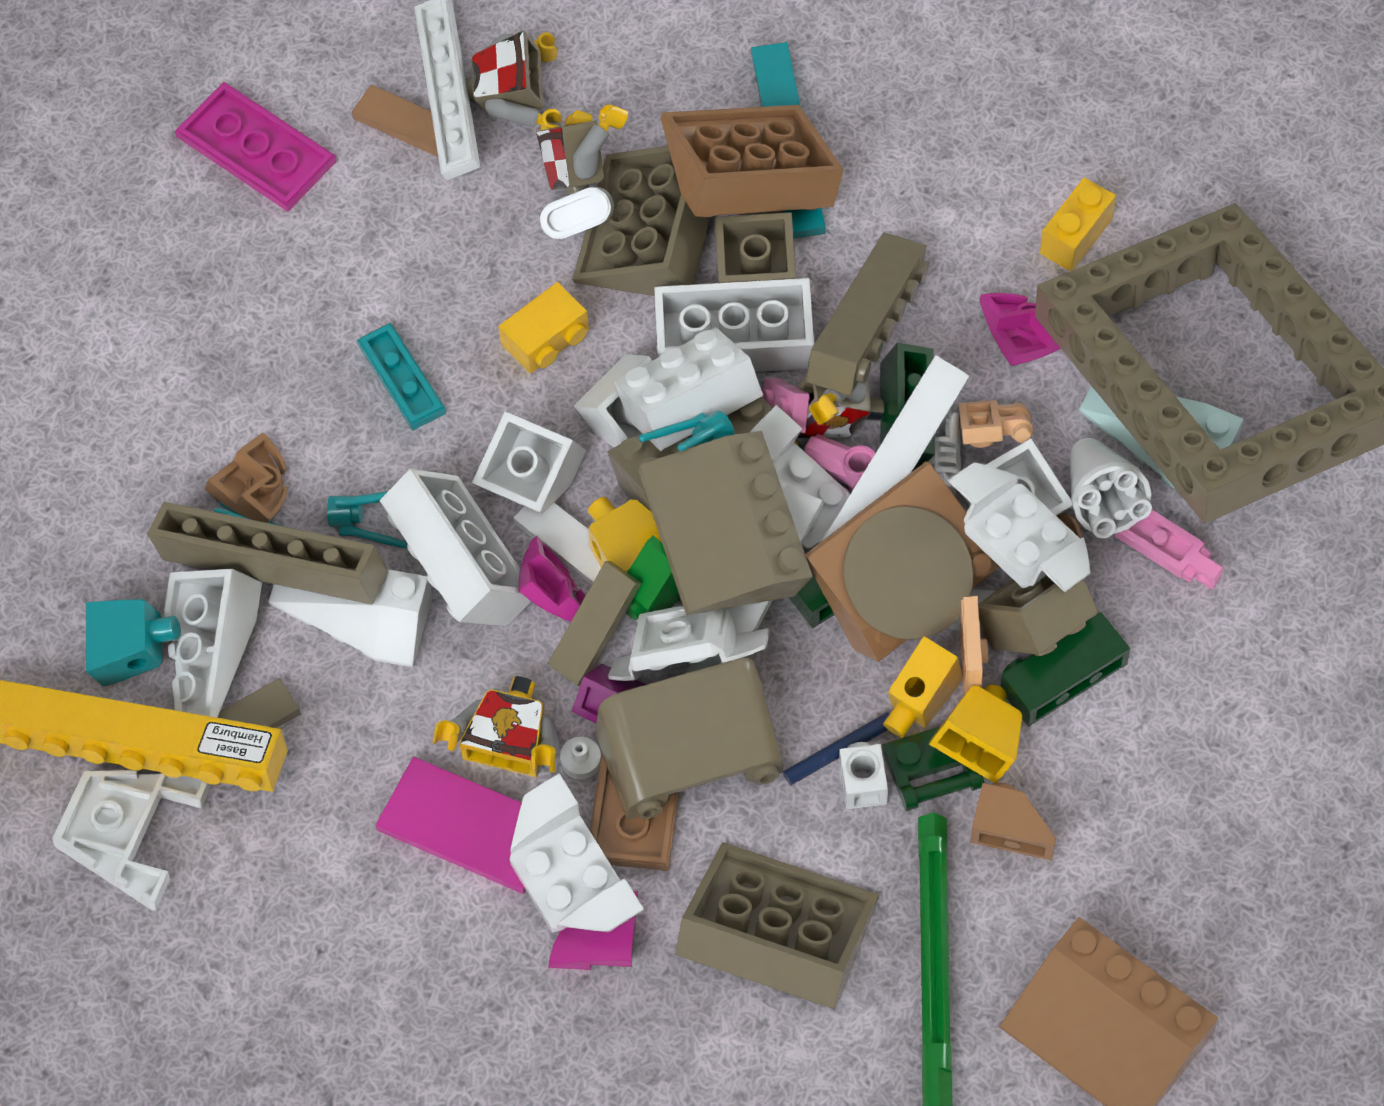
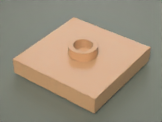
M977 596L963 597V600H961L960 647L964 695L972 685H978L982 688V663H988L987 638L980 639Z

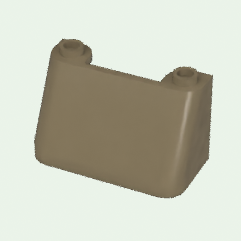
M750 658L735 659L623 691L608 697L598 707L595 736L627 820L637 817L649 819L657 816L663 811L662 807L667 803L668 796L676 792L744 773L747 781L764 785L777 779L779 774L783 772L784 764L760 677L753 660Z

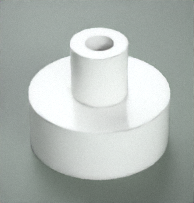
M574 737L563 745L560 751V761L562 769L568 776L574 779H587L598 772L601 751L595 741L588 737Z

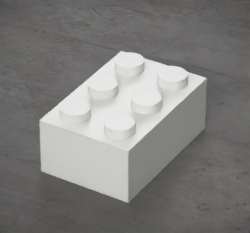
M716 327L698 333L691 341L663 352L659 358L642 367L629 370L625 376L614 381L628 420L643 434L692 419L702 412L708 416L718 410L728 415L763 396L750 357ZM695 427L650 441L662 451L690 436Z

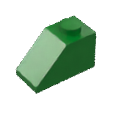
M653 535L646 541L627 572L642 583L625 612L633 620H638L639 614L672 608L681 600L663 544Z

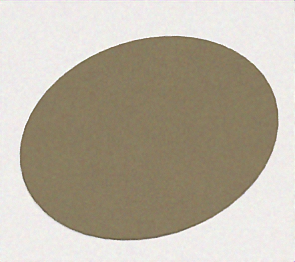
M906 506L890 508L873 515L857 529L845 553L843 573L849 599L859 615L869 625L886 635L909 640L936 635L957 620L961 615V600H963V597H970L973 565L964 540L951 524L928 510Z

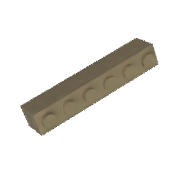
M885 232L882 233L812 347L805 382L832 389L849 396L853 393L858 382L865 383L871 368V361L875 363L878 361L883 341L889 342L895 322H901L907 302L912 303L918 283L923 284L929 268V262L924 261L927 245Z
M168 502L162 503L147 533L164 561L206 570L234 569L258 581L373 605L388 573L375 545Z

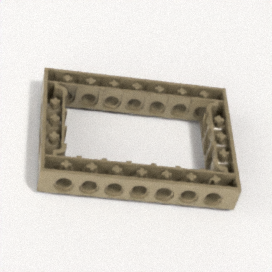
M1236 203L1037 285L1035 318L1204 524L1384 445V368ZM1215 262L1229 277L1231 286H1237L1251 302L1250 307L1253 311L1258 310L1272 326L1274 335H1280L1294 351L1296 360H1302L1316 376L1317 384L1319 386L1324 385L1336 399L1221 450L1109 318V316L1132 306L1138 308L1142 306V302L1163 293L1169 295L1175 292V288L1197 279L1202 281L1209 278L1214 273Z

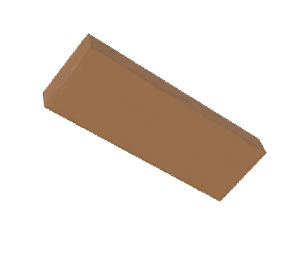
M370 85L353 109V119L438 157L431 111Z

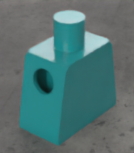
M143 599L87 602L86 672L102 686H109L159 667L162 663V643L180 639L181 628L176 616L162 618L161 614L149 602Z

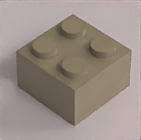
M792 213L715 217L718 283L796 279Z
M1047 575L1033 586L1022 588L1014 580H1011L978 604L979 621L992 649L1011 651V653H1029L1035 656H1042L1053 651L1057 647L1056 643L1066 635L1082 630L1086 626V621L1098 613L1084 579L1067 592H1064Z

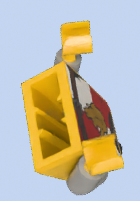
M521 676L513 677L508 693L493 689L488 690L482 700L473 702L451 721L443 720L436 723L432 740L433 744H436L438 741H448L447 749L452 752L455 751L457 741L460 740L459 745L463 760L537 777L539 766L541 765L549 766L550 773L556 772V757L561 745L554 721L551 717L545 715L543 703L539 700L531 699L536 686L535 682Z

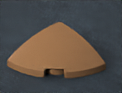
M262 432L237 451L234 461L208 479L205 490L237 513L255 521L270 523L281 510L287 495L288 487L285 485L283 489L281 476L285 474L287 468L277 447ZM269 453L273 456V458H274V460H275L277 466L279 467L280 472L278 471L277 467L275 466V464H274L273 460L271 459Z

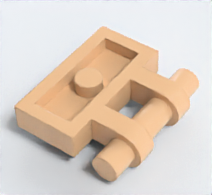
M997 400L958 403L963 444H970L978 448L989 447L994 442L1003 441V436L1011 435L1017 442L1024 443L1033 434L1030 411L1027 406L1020 402L1006 405H998Z

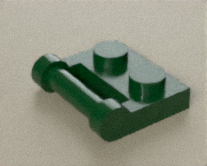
M940 727L882 744V751L906 812L918 808V803L967 788H971L972 791L981 789L982 783H984L982 775L929 745L930 740ZM962 765L964 770L963 773L914 788L909 782Z

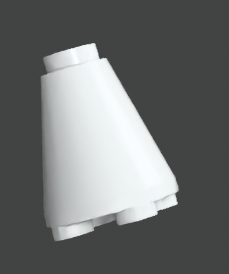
M1093 438L1081 439L1073 446L1070 456L1071 500L1074 515L1085 529L1092 531L1098 538H1107L1112 534L1129 529L1138 521L1149 516L1152 510L1150 484L1138 467L1104 443Z

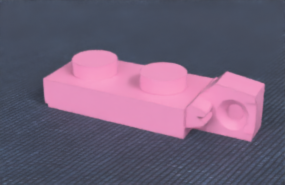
M1151 510L1147 518L1138 521L1129 529L1115 533L1117 539L1180 579L1183 578L1191 582L1195 578L1213 590L1222 578L1223 567L1209 559L1211 552L1204 547L1205 543L1154 510Z

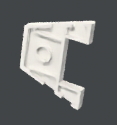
M134 770L84 771L52 838L54 847L141 904L156 911L170 881L169 873L166 870L132 861L162 798L202 809L212 784L186 776L173 778L162 773L137 774V771Z

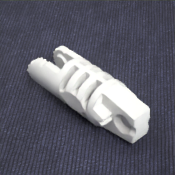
M955 412L947 414L945 417V437H939V427L936 430L935 455L928 463L933 466L956 497V488L948 482L950 478L961 470L959 413Z

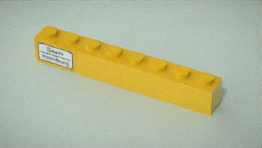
M0 680V743L17 750L29 748L45 751L56 757L68 755L84 758L88 762L95 764L107 762L119 764L134 771L147 769L161 772L173 778L186 776L197 778L213 785L225 783L239 786L247 791L264 790L270 792L274 791L288 752L282 730L279 728Z

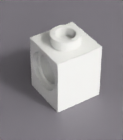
M857 742L849 745L847 748L840 749L839 765L846 809L886 805L888 787L881 744L871 745L867 742ZM858 769H867L873 774L868 778H858L853 772Z

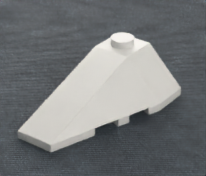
M234 569L170 573L164 615L165 617L176 616L181 628L180 639L173 640L172 644L168 645L169 658L175 661L176 677L172 681L176 711L218 717L257 620L262 582Z
M387 570L388 573L373 605L276 584L273 585L269 604L307 625H313L330 634L333 639L341 643L345 642L363 652V655L375 661L414 668L433 595L427 576Z

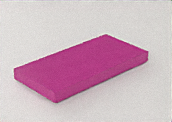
M225 82L175 130L177 138L287 212L337 162L336 155Z
M413 756L375 825L376 830L519 893L524 894L526 891L510 864V849L522 803Z

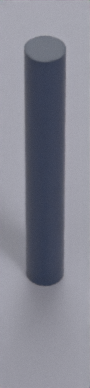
M889 713L882 714L784 770L783 776L791 786L839 759L840 749L847 748L853 743L868 742L886 732L888 729L883 723L889 716Z

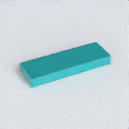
M391 322L357 339L358 346L412 431L446 414L444 405Z

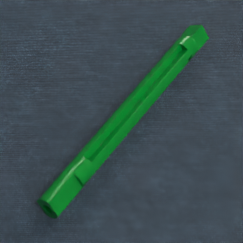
M933 812L918 817L922 990V1106H952L947 818Z

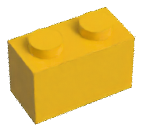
M1083 177L1042 230L1040 254L1069 271L1074 270L1112 221L1116 195Z
M556 282L498 326L501 345L530 374L539 367L546 368L555 361L558 353L569 344L575 346L585 338L589 330L587 310Z

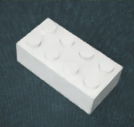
M809 278L654 287L658 358L663 352L691 341L698 333L716 327L750 357L755 372L808 369L811 349L814 346Z
M409 469L382 497L380 502L388 513L387 518L389 522L401 532L408 543V551L414 558L420 561L427 572L429 583L441 593L448 604V612L457 621L506 626L531 603L528 598L519 592V566L458 476Z

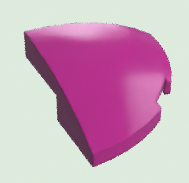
M1010 293L981 294L979 302L987 325L999 349L1011 366L1039 359L1061 349L1035 318L1036 303L1027 302V296Z
M535 536L530 541L521 564L518 583L519 592L540 608L570 622L586 596L582 589L578 590L577 585L569 575L570 572L559 558L538 536Z
M633 891L638 898V891ZM637 915L610 932L568 927L561 930L553 944L548 967L591 970V965L632 967Z

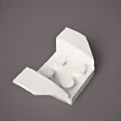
M776 405L750 432L762 431L782 490H784L786 484H789L823 500L824 505L802 544L804 553L822 542L850 493L794 443L802 428Z
M974 462L949 479L948 482L971 503L964 517L965 534L1022 588L1033 586L1047 575L1064 592H1067L1074 585L1089 576L1091 573L1084 537L1080 539L1023 484H1018L1019 476Z
M678 606L639 614L632 653L629 656L614 658L608 677L609 679L620 681L636 680L642 676L646 669L660 670L676 663L687 661L691 663L701 662L718 653L722 663L732 661L765 649L770 631L769 628L737 634L731 613L727 608L686 615L684 607Z
M560 773L524 795L510 849V864L552 933L564 930L567 927L610 932L644 911L643 906L626 879H619L580 816L578 802Z

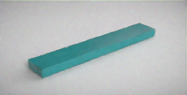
M783 42L751 47V57L761 107L800 106L788 43ZM822 208L782 211L783 213H792L793 239L826 234Z

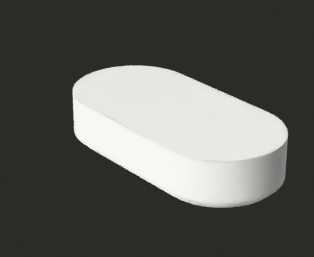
M600 187L587 188L546 205L541 212L540 224L543 231L549 237L564 239L607 222L613 214L614 202L611 195L605 189Z

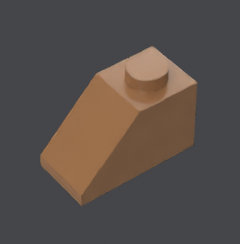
M997 782L992 785L982 783L972 825L970 843L1052 861L1056 838L1025 793L1016 790L1013 786L1006 783Z

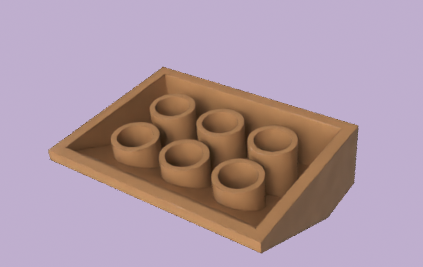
M799 105L662 112L661 122L680 192L695 217H712L714 215L727 214L745 215L756 212H782L799 209L815 210L817 208L834 207L844 169Z
M924 462L805 554L810 570L852 648L877 662H880L908 639L895 638L876 630L859 615L849 599L843 573L845 553L851 538L866 520L881 511L895 507L908 506L928 510L945 519L964 540L973 565L972 589L999 568V565L965 534L964 517L967 512L928 462Z
M1078 917L1049 953L999 1028L1104 1106H1157L1212 1037L1218 1017L1089 923Z

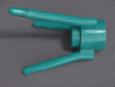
M717 410L708 416L702 412L692 419L641 434L638 439L640 442H645L695 427L692 430L693 436L678 445V450L682 452L696 444L700 445L718 438L734 435L735 432L729 418L722 411Z
M388 491L358 496H329L327 502L328 524L330 527H339L340 536H356L407 549L408 543L404 540L355 527L356 523L363 522V505L380 502Z

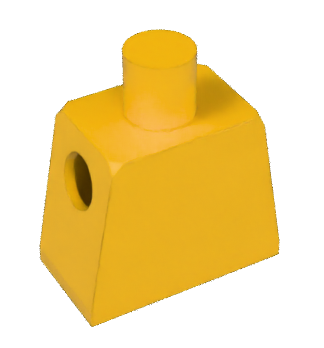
M603 496L596 499L588 508V513L595 520L588 528L589 546L601 568L605 561H612L628 572L646 541L654 535L662 542L652 512L638 500L631 499L615 508L608 498Z
M924 636L889 689L888 695L893 710L883 725L890 732L901 738L905 736L914 722L927 728L963 680L958 657Z
M991 684L983 689L978 685H972L932 737L929 745L993 783H997L1016 760L1022 714L1018 709L1005 702L1007 694L1002 687Z

